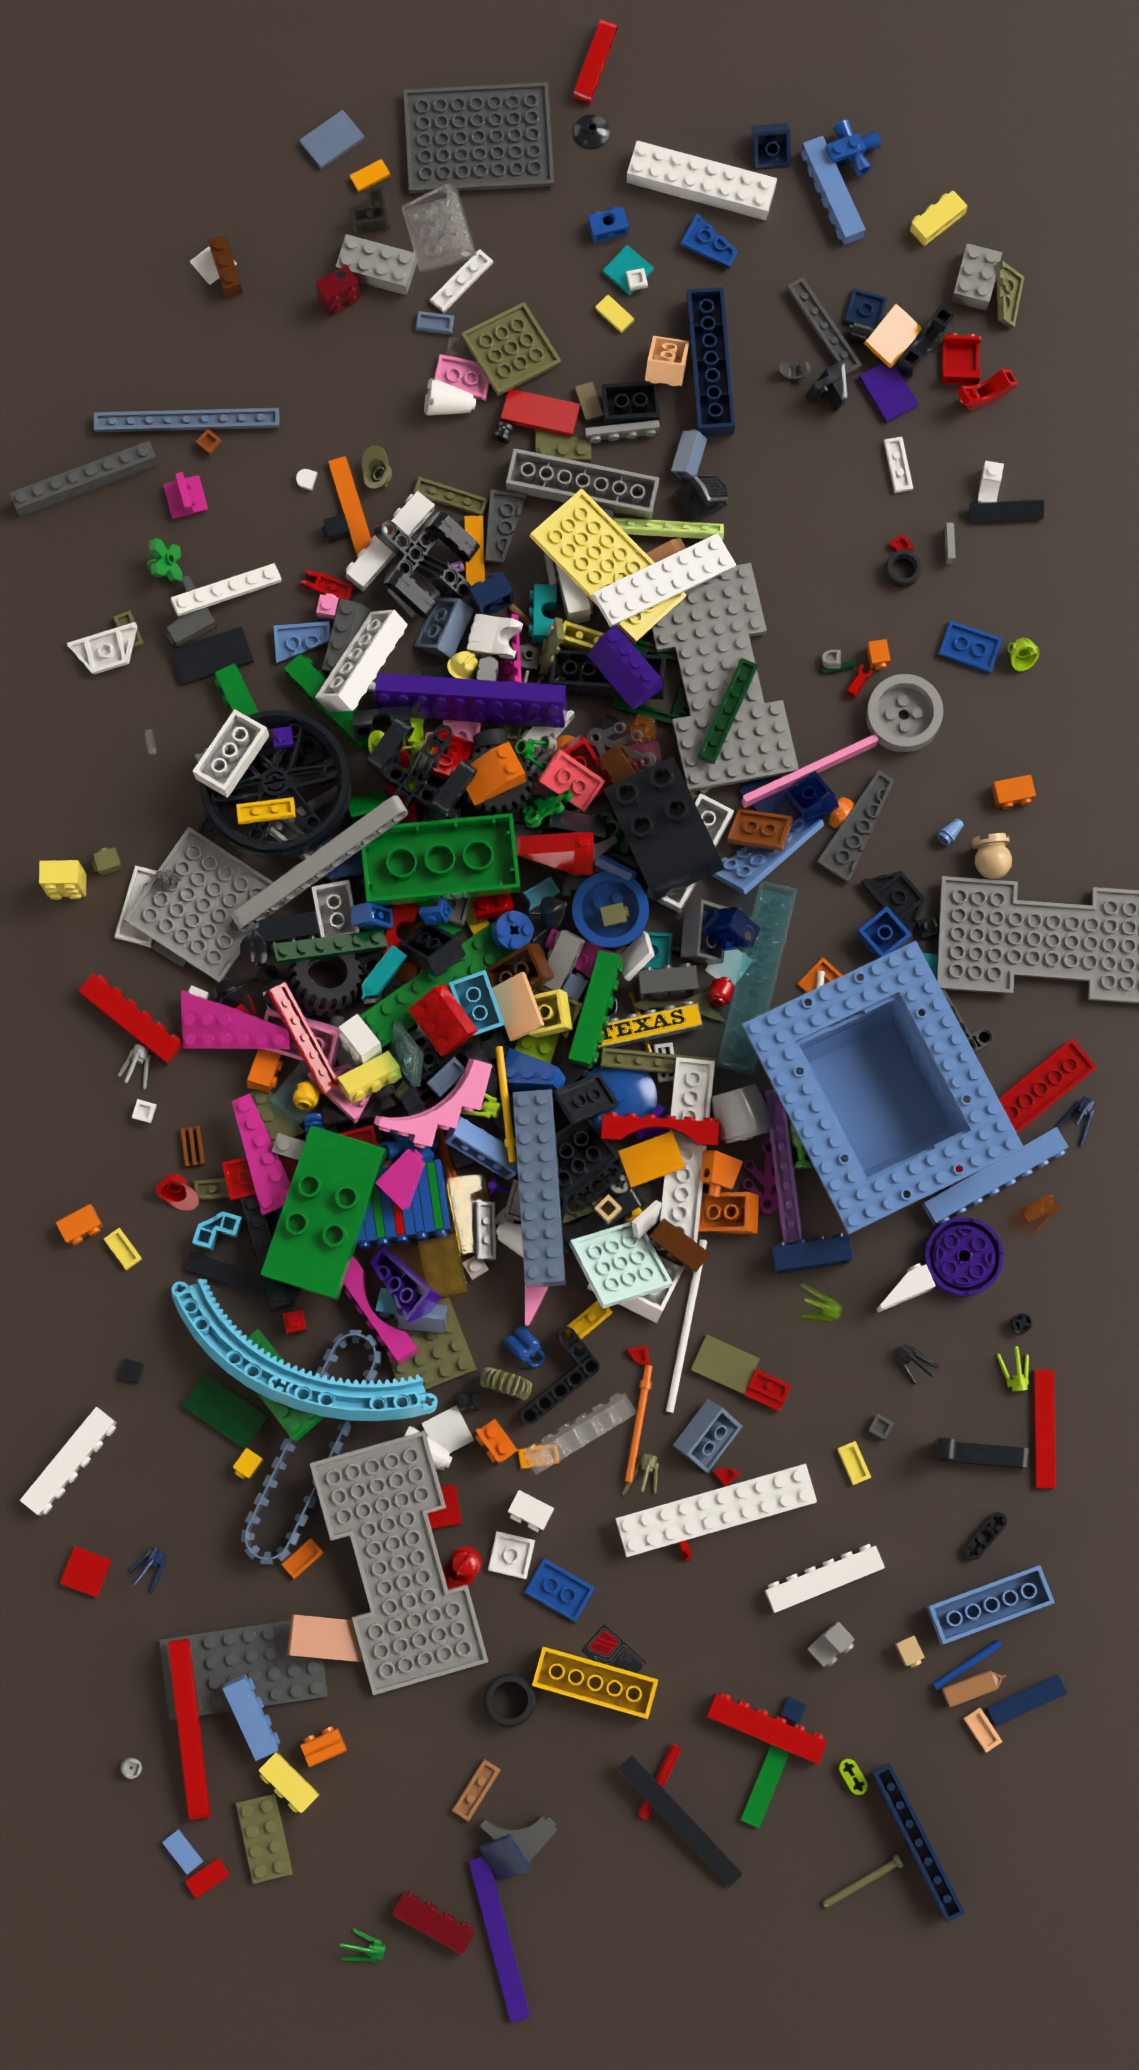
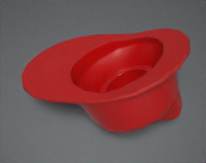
M166 1174L164 1179L156 1185L157 1195L179 1210L190 1211L199 1204L198 1194L188 1186L186 1179L181 1175Z
M463 1546L452 1554L443 1569L448 1589L465 1584L468 1587L471 1585L482 1566V1558L476 1549Z

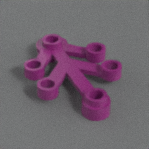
M770 1139L765 1140L762 1144V1151L765 1153L764 1175L757 1169L754 1161L746 1160L743 1164L744 1170L750 1172L764 1187V1194L754 1186L752 1179L744 1180L742 1184L743 1189L759 1195L758 1210L766 1215L773 1213L777 1207L776 1192L771 1195L772 1187L775 1185L774 1175L772 1176V1152L766 1150V1145H771ZM746 1163H751L753 1168L747 1169ZM751 1182L752 1187L746 1188L745 1183ZM769 1202L770 1208H765L763 1203Z

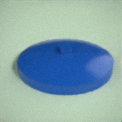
M599 1065L587 1076L590 1077L600 1073L619 1103L617 1108L608 1112H617L618 1116H626V1113H635L637 1117H645V1114H651L657 1106V1090L651 1076L647 1072L600 1068ZM606 1113L591 1118L600 1132L602 1115H606Z

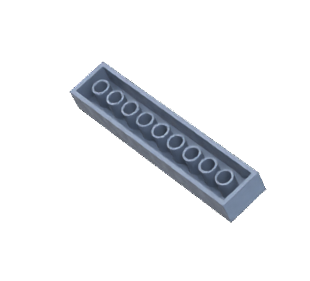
M552 1089L513 1092L526 1288L566 1285Z

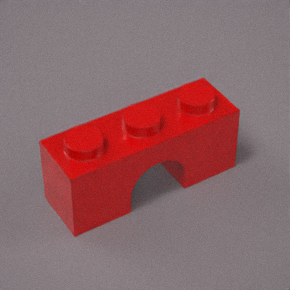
M412 903L392 905L393 928L384 930L388 947L386 950H380L382 957L391 945L403 952L399 945V942L402 940L397 937L396 933L402 926L415 927L420 910L418 905Z

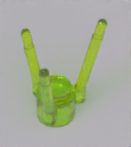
M801 1284V1287L827 1301L826 1304L806 1298L805 1302L824 1308L823 1314L826 1315L803 1314L802 1318L820 1319L832 1322V1319H839L842 1305L837 1304L838 1301L828 1298L805 1284Z

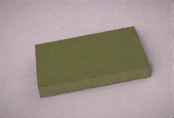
M706 1334L691 1371L744 1395L760 1358Z

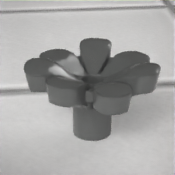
M171 870L157 872V877L163 881L162 888L167 890L170 889L171 883L180 882L182 879L178 874H172Z

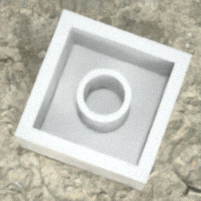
M358 1014L339 1026L340 1035L338 1036L341 1040L340 1044L346 1052L350 1051L353 1055L351 1058L357 1066L382 1054L380 1041Z
M518 1490L508 1513L511 1514L510 1518L518 1523H521L523 1520L529 1523L528 1528L538 1532L539 1529L544 1531L554 1508Z

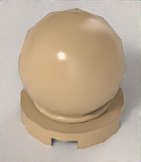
M1006 833L988 834L989 838L980 840V836L971 840L972 848L978 850L974 862L977 872L988 879L1004 877L1012 866L1011 853L1005 847L1010 843L1009 835H1006Z

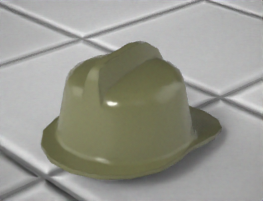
M377 445L367 448L362 456L365 484L371 489L387 487L392 478V469L388 465L385 450Z

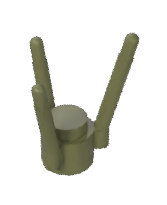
M643 1453L642 1459L638 1458L633 1480L641 1467V1470L645 1471L640 1488L641 1492H644L649 1472H653V1494L657 1493L659 1463H657L658 1457ZM627 1482L622 1495L626 1494L632 1483Z

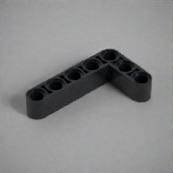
M560 1327L557 1330L556 1337L575 1361L576 1365L521 1408L519 1417L525 1424L537 1422L593 1377L600 1369L598 1360L571 1327ZM564 1330H569L571 1336L568 1340L564 1341L561 1338V1333ZM577 1345L583 1348V1352L579 1356H575L573 1353V1349ZM592 1360L595 1367L592 1371H587L585 1364ZM573 1373H578L579 1381L574 1384L571 1383L570 1376ZM558 1385L564 1387V1393L560 1396H557L554 1391ZM543 1397L549 1400L546 1408H541L539 1405V1401ZM525 1411H533L534 1416L531 1420H525Z
M938 1438L933 1443V1461L1029 1468L1030 1448L956 1442V1439Z

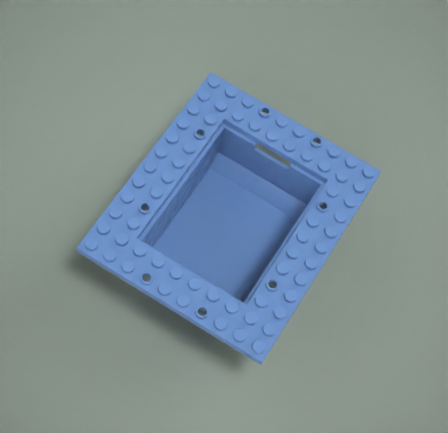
M916 941L742 1024L848 1235L1024 1149ZM861 975L863 981H858L856 976ZM809 1000L811 1005L806 1006L804 1001ZM919 1010L924 1011L925 1015H924V1016H920V1015L918 1014V1011H919ZM847 1017H850V1018H848V1019H846V1020H844V1021H842V1022H840V1023H837V1022H839V1021H841V1020H843V1019H845V1018H847ZM963 1097H968L970 1102L965 1103ZM956 1166H960L962 1168V1172H957L955 1169ZM903 1192H908L910 1197L905 1198Z

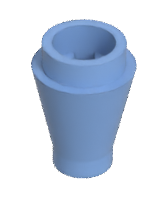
M955 818L951 823L939 830L938 840L946 846L953 844L961 828L964 826L963 822Z

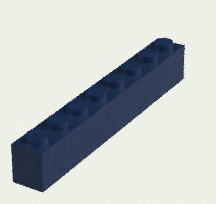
M887 1763L871 1771L944 1921L949 1922L965 1914L892 1765Z

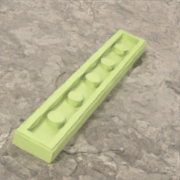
M613 518V521L626 534L707 539L718 533L721 540L724 537V524Z

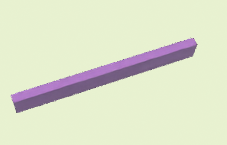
M765 1090V1102L772 1122L769 1128L782 1242L791 1244L795 1240L802 1239L788 1117L775 1090Z

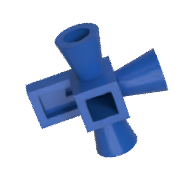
M849 120L838 122L833 127V130L840 140L826 144L825 147L832 163L844 160L846 165L853 163L856 176L859 177L871 171L872 166L863 155L865 150L881 147L878 133L874 130L861 138L859 133L852 134Z
M391 1129L386 1134L396 1142H381L380 1147L385 1148L387 1151L385 1161L396 1156L399 1159L407 1149L413 1151L416 1149L422 1154V1160L425 1162L433 1160L434 1153L432 1151L438 1150L439 1139L435 1134L432 1147L419 1148L414 1146V1142L410 1141L409 1137L399 1135L397 1130Z

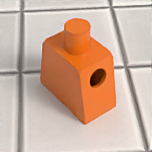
M703 1150L700 1181L710 1185L709 1197L719 1198L721 1189L731 1190L733 1188L743 1161L715 1150Z

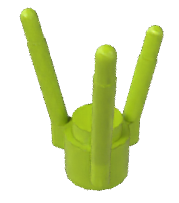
M485 1093L484 1098L489 1101H485L481 1106L482 1112L461 1110L460 1114L483 1116L489 1119L490 1117L497 1118L501 1110V1103L496 1102L497 1098Z
M1015 1346L1017 1375L1012 1376L1011 1380L1001 1355L997 1354L999 1364L1007 1380V1385L1012 1387V1392L1028 1390L1029 1355H1025L1024 1374H1022L1019 1347Z

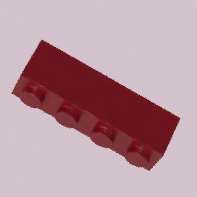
M410 1890L408 1893L404 1892L392 1916L463 1955L475 1933L472 1930L473 1926L463 1920L461 1923L454 1920L455 1916L448 1911L442 1913L436 1910L438 1906L428 1900L426 1903L420 1901V1896Z

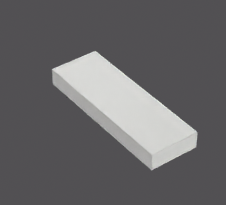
M903 438L885 439L883 443L894 494L912 491L913 485Z

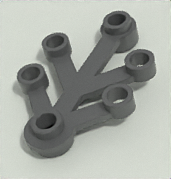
M617 722L613 727L605 730L593 728L588 732V742L592 746L597 747L600 756L606 753L605 746L612 748L622 743L631 758L640 761L641 766L644 768H649L656 763V757L653 753L646 752L642 754L624 745L632 741H640L643 738L641 730L636 729L631 734L617 740L607 738L612 734L625 732L626 724L624 722ZM618 724L622 725V731L617 729ZM635 732H638L640 735L638 739L634 737ZM594 734L599 736L598 741L594 739ZM645 757L649 758L648 764L644 762Z

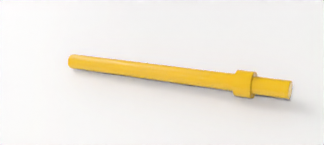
M503 1046L495 1047L506 1134L504 1142L508 1150L509 1163L517 1162L515 1151L516 1138L513 1135Z

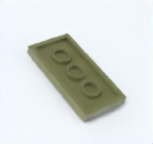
M276 1793L236 1803L253 1884L293 1874Z

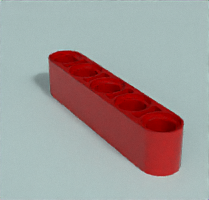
M600 19L574 90V99L591 104L613 45L618 24Z

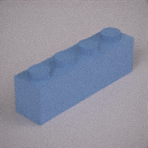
M459 1117L456 1128L450 1127L444 1141L446 1144L506 1180H510L518 1174L517 1162L509 1163L507 1147H505V1143L500 1139L493 1137L485 1130L462 1117Z
M244 1674L224 1683L222 1689L255 1761L277 1752L280 1740L277 1733H273L270 1728L272 1725L268 1714L264 1715L262 1710L264 1705L260 1696L256 1697L253 1691L255 1689L253 1680L251 1678L248 1679L247 1675Z

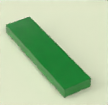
M770 1745L741 1816V1821L757 1828L760 1827L789 1752Z

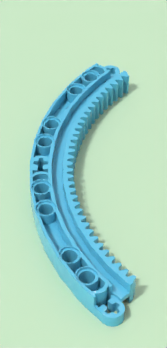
M197 1279V1284L190 1286L185 1282H176L172 1285L171 1294L179 1315L194 1339L209 1357L242 1384L275 1402L323 1417L352 1421L406 1419L430 1414L436 1410L437 1398L435 1395L425 1392L423 1378L418 1374L415 1380L411 1376L408 1377V1381H405L402 1377L401 1381L398 1382L395 1378L393 1383L386 1379L385 1384H382L381 1380H378L377 1384H374L373 1380H370L369 1384H366L365 1380L359 1384L356 1379L353 1384L350 1382V1379L343 1383L342 1378H339L336 1382L333 1376L330 1380H327V1375L320 1378L319 1373L312 1376V1371L305 1374L304 1368L297 1371L296 1365L293 1368H290V1363L283 1365V1359L277 1362V1356L270 1358V1352L264 1354V1348L258 1350V1344L252 1346L253 1340L247 1341V1335L242 1336V1331H237V1326L232 1325V1320H227V1314L223 1315V1309H219L220 1304L216 1303V1298L213 1297V1292L210 1291V1286L207 1285V1279ZM425 1401L432 1403L431 1406H428V1404L425 1403Z

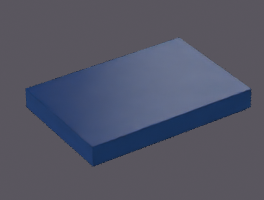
M950 620L938 656L991 674L1003 638Z
M543 1558L524 1593L576 1623L595 1587Z

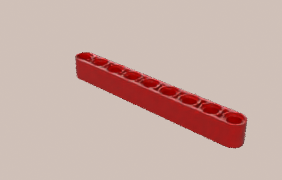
M189 1638L168 1642L188 1815L189 1820L210 1818V1804Z

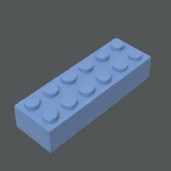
M1040 1565L926 1606L940 1645L1054 1604L1055 1602Z

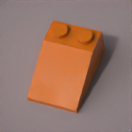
M509 741L489 750L469 764L477 769V773L466 788V791L475 806L526 782L525 771Z
M751 1192L720 1193L719 1198H712L708 1196V1193H702L698 1232L757 1234L759 1195Z

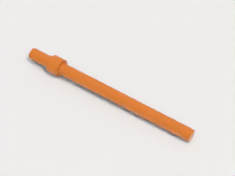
M645 1365L643 1379L640 1380L639 1385L641 1390L625 1482L630 1483L633 1482L648 1390H651L652 1382L650 1379L653 1366Z

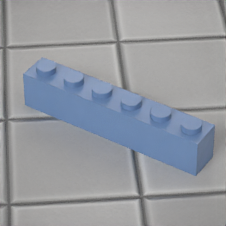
M820 136L804 142L800 155L802 160L806 161L808 165L809 176L815 180V189L822 196L823 207L829 211V220L836 227L837 238L842 240L843 245L864 238L866 229L836 163H832L825 149L827 143L824 137Z

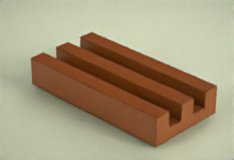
M201 1127L181 1128L185 1167L205 1165ZM195 1131H197L200 1161L196 1160L193 1136ZM188 1132L190 1138L192 1162H189L186 1139V1133Z

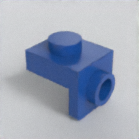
M444 897L439 899L438 906L420 907L419 915L426 925L447 924L448 917L451 914V907Z

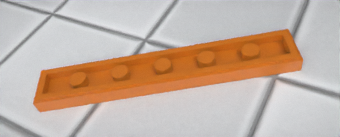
M343 456L330 460L328 463L343 512L345 513L355 552L358 556L363 548L367 549L371 545L369 543L371 536L347 458Z

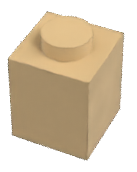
M609 1194L594 1208V1212L607 1225L622 1211V1207Z
M914 1635L895 1643L905 1666L910 1665L913 1668L922 1663L921 1659L925 1657Z

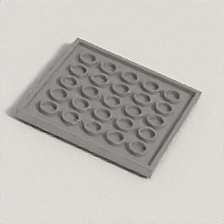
M188 826L158 870L164 872L171 870L172 874H178L182 877L181 881L171 883L169 890L162 888L163 881L157 877L156 872L124 918V921L219 983L241 954L240 944L244 937L251 930L258 929L259 927L258 924L251 930L242 933L231 917V914L271 885L273 881Z

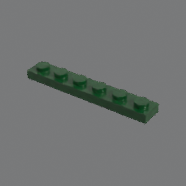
M741 658L697 755L698 758L715 764L758 669V664Z
M381 929L272 944L271 949L275 964L386 950L388 944L384 930Z

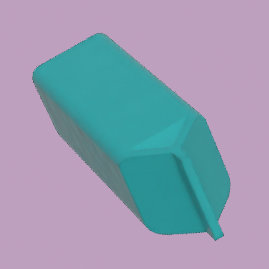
M391 945L363 981L362 1002L366 999L379 997L407 961V955Z

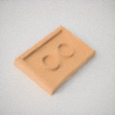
M521 972L492 988L510 1041H515L544 1025L525 972Z

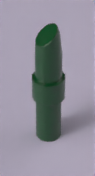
M854 660L841 663V668L829 669L824 667L819 669V672L821 674L837 673L856 666Z

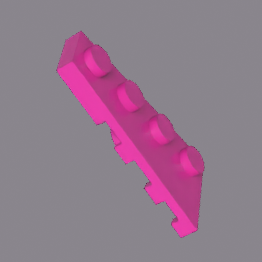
M510 614L505 617L519 621L518 615ZM516 633L509 640L511 649L516 650L515 658H500L498 681L522 683L519 633Z

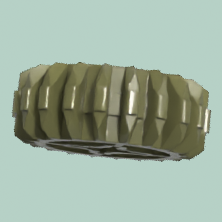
M484 1368L480 1377V1385L482 1387L512 1398L527 1400L532 1391L531 1381L495 1368Z

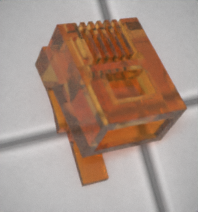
M1050 1194L1026 1206L1022 1211L1030 1224L1048 1214L1050 1215L1048 1218L1061 1210L1053 1194ZM1048 1218L1039 1224V1227L1032 1233V1235L1036 1233L1047 1222Z

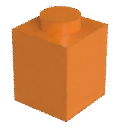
M887 639L869 641L866 649L870 669H885L891 661Z

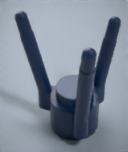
M1082 1097L1081 1101H1076L1074 1106L1060 1119L1055 1127L1058 1128L1077 1109L1079 1116L1075 1126L1079 1125L1083 1117H1087L1079 1147H1082L1092 1116L1095 1113L1093 1109L1096 1103L1087 1097Z
M155 1546L152 1550L149 1549L146 1555L129 1570V1573H132L144 1561H148L132 1583V1587L136 1586L151 1565L157 1567L159 1564L149 1593H153L162 1569L167 1563L164 1560L167 1555Z

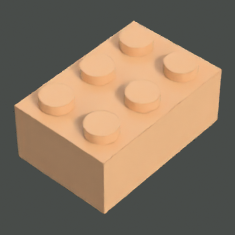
M653 336L647 360L645 380L654 384L666 383L670 386H682L690 341Z

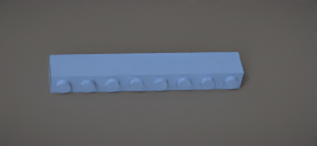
M1056 1127L1024 1145L1023 1150L980 1170L924 1202L922 1206L933 1225L937 1223L941 1225L950 1220L949 1216L954 1213L956 1216L967 1211L965 1207L970 1204L974 1207L983 1201L982 1197L986 1195L991 1197L1000 1192L998 1188L1003 1185L1006 1188L1016 1183L1015 1178L1019 1176L1025 1178L1033 1173L1031 1169L1036 1166L1039 1169L1049 1164L1048 1160L1055 1157V1159H1058L1066 1154L1064 1150L1069 1146L1058 1128Z

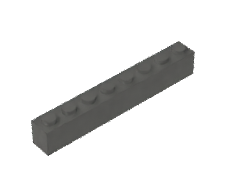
M146 441L10 492L17 513L21 517L159 464L150 441Z

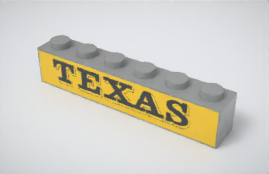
M693 1001L685 1002L681 1007L676 1008L674 1005L663 1008L664 1010L658 1012L655 1009L648 1010L644 1015L630 1014L626 1016V1019L621 1020L619 1018L609 1019L608 1026L603 1028V1044L598 1046L597 1051H601L602 1047L615 1048L703 1029L698 1003Z

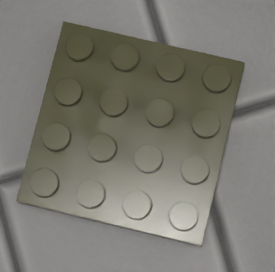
M525 302L461 333V338L497 396L561 365L562 362Z
M449 1297L439 1300L437 1303L439 1305H447L445 1333L398 1329V1320H395V1318L385 1321L387 1325L407 1332L419 1350V1353L399 1365L397 1360L393 1362L387 1354L398 1382L401 1381L402 1377L405 1381H408L409 1376L415 1380L418 1374L423 1378V1386L427 1390L477 1370ZM385 1345L384 1348H385L386 1353H387V1352H389L390 1350H389L388 1347Z

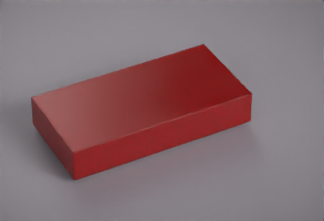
M218 1858L186 1880L185 1883L196 1899L230 1874L220 1858Z

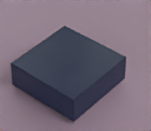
M788 1696L780 1715L799 1723L807 1704Z

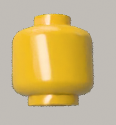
M311 1081L301 1082L295 1087L293 1102L300 1110H310L316 1107L320 1090Z

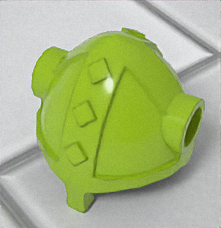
M1021 637L1008 645L1011 664L1015 670H1028L1038 660L1040 650L1030 639Z

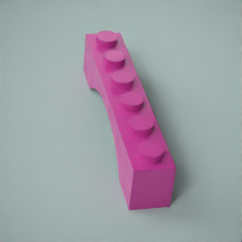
M353 1256L344 1281V1285L347 1288L344 1291L350 1300L355 1299L357 1302L355 1307L360 1315H366L368 1320L365 1322L371 1331L374 1329L379 1335L376 1338L382 1347L385 1345L390 1351L387 1354L393 1362L397 1360L399 1365L419 1353V1350L407 1332L387 1325L372 1311L366 1296V1274Z

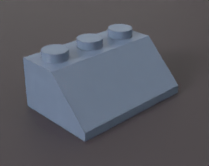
M438 597L434 600L437 606L425 620L414 647L439 658L451 659L455 655L460 640L464 636V631L471 620L474 609L459 598Z
M707 1399L673 1446L686 1458L708 1473L743 1426L724 1408Z

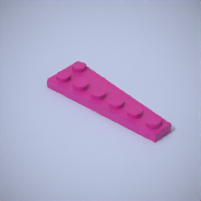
M249 1093L232 1101L260 1210L264 1216L284 1206L291 1182L278 1154L272 1152L274 1145Z

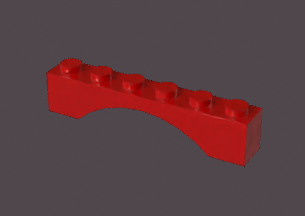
M606 1112V1115H602L600 1140L620 1141L627 1135L639 1130L664 1128L683 1134L698 1146H718L719 1122H715V1118H703V1121H696L695 1117L685 1116L684 1120L676 1119V1116L665 1115L664 1119L656 1118L657 1115L645 1114V1117H637L635 1113H626V1116H618L617 1112Z

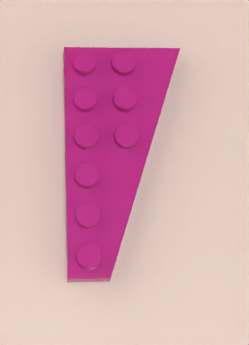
M181 991L182 1048H292V1037L285 1026L243 1013V1011L190 994V992Z

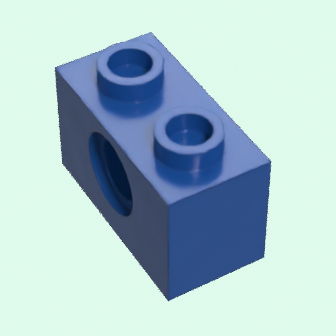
M613 207L608 211H598L588 216V226L593 243L629 235V224L623 207ZM605 222H611L612 224H611V225H605L604 223H605Z
M371 902L351 906V925L369 931L393 928L392 909Z

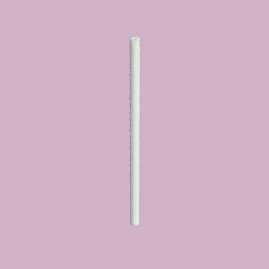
M700 1239L699 1245L705 1250L707 1241ZM702 1266L696 1273L693 1272L666 1408V1412L674 1413Z

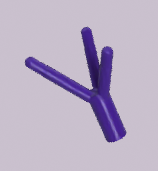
M494 1173L493 1182L488 1184L489 1189H491L488 1196L489 1200H491L494 1192L497 1190L507 1193L511 1191V1189L497 1184V1174Z

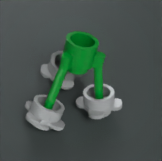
M551 733L549 736L544 735L541 740L529 738L527 741L521 739L516 743L515 751L518 755L524 756L526 762L531 761L537 766L538 778L550 762L544 761L539 763L534 759L538 757L534 744L540 745L545 754H549L550 751L555 752L557 750L555 733Z

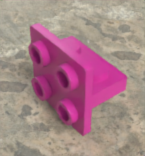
M183 472L176 473L177 481L163 485L173 519L208 510L199 475L184 478Z

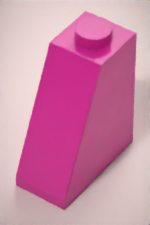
M407 1149L375 1182L405 1211L410 1207L425 1166L422 1154L416 1149L414 1151Z

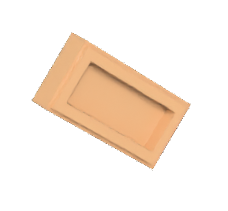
M980 1707L963 1718L985 1753L1002 1742Z

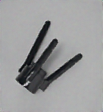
M905 1344L895 1354L898 1357L897 1362L903 1367L913 1384H916L917 1381L905 1362L909 1364L913 1361L931 1378H934L935 1375L918 1361L915 1356H919L937 1368L940 1366L929 1357L917 1351L912 1345L909 1347Z

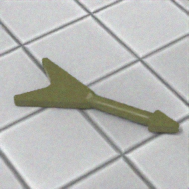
M708 991L687 998L684 1001H648V999H644L633 1004L634 1008L648 1011L649 1009H663L672 1005L675 1008L681 1007L683 1003L693 1001L698 1003L701 1016L721 1023L724 1022V1018L710 1006Z

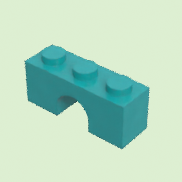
M534 584L533 590L529 591V602H532V607H529L528 618L532 619V624L528 626V636H531V643H543V640L548 637V627L550 624H553L554 619L546 618L542 612L555 609L557 585Z

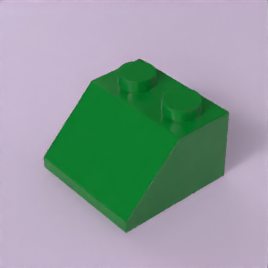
M375 791L366 797H352L349 810L353 824L386 801L385 793Z

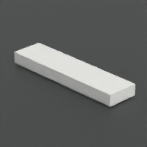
M479 249L430 299V302L444 314L493 264V260Z

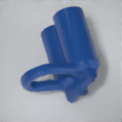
M524 1326L518 1327L514 1332V1336L506 1338L504 1342L505 1347L518 1360L526 1362L531 1368L539 1367L544 1362L545 1355L540 1350L539 1341ZM535 1352L537 1354H540L539 1361L536 1363H531V1359L529 1358L531 1356L534 1357Z

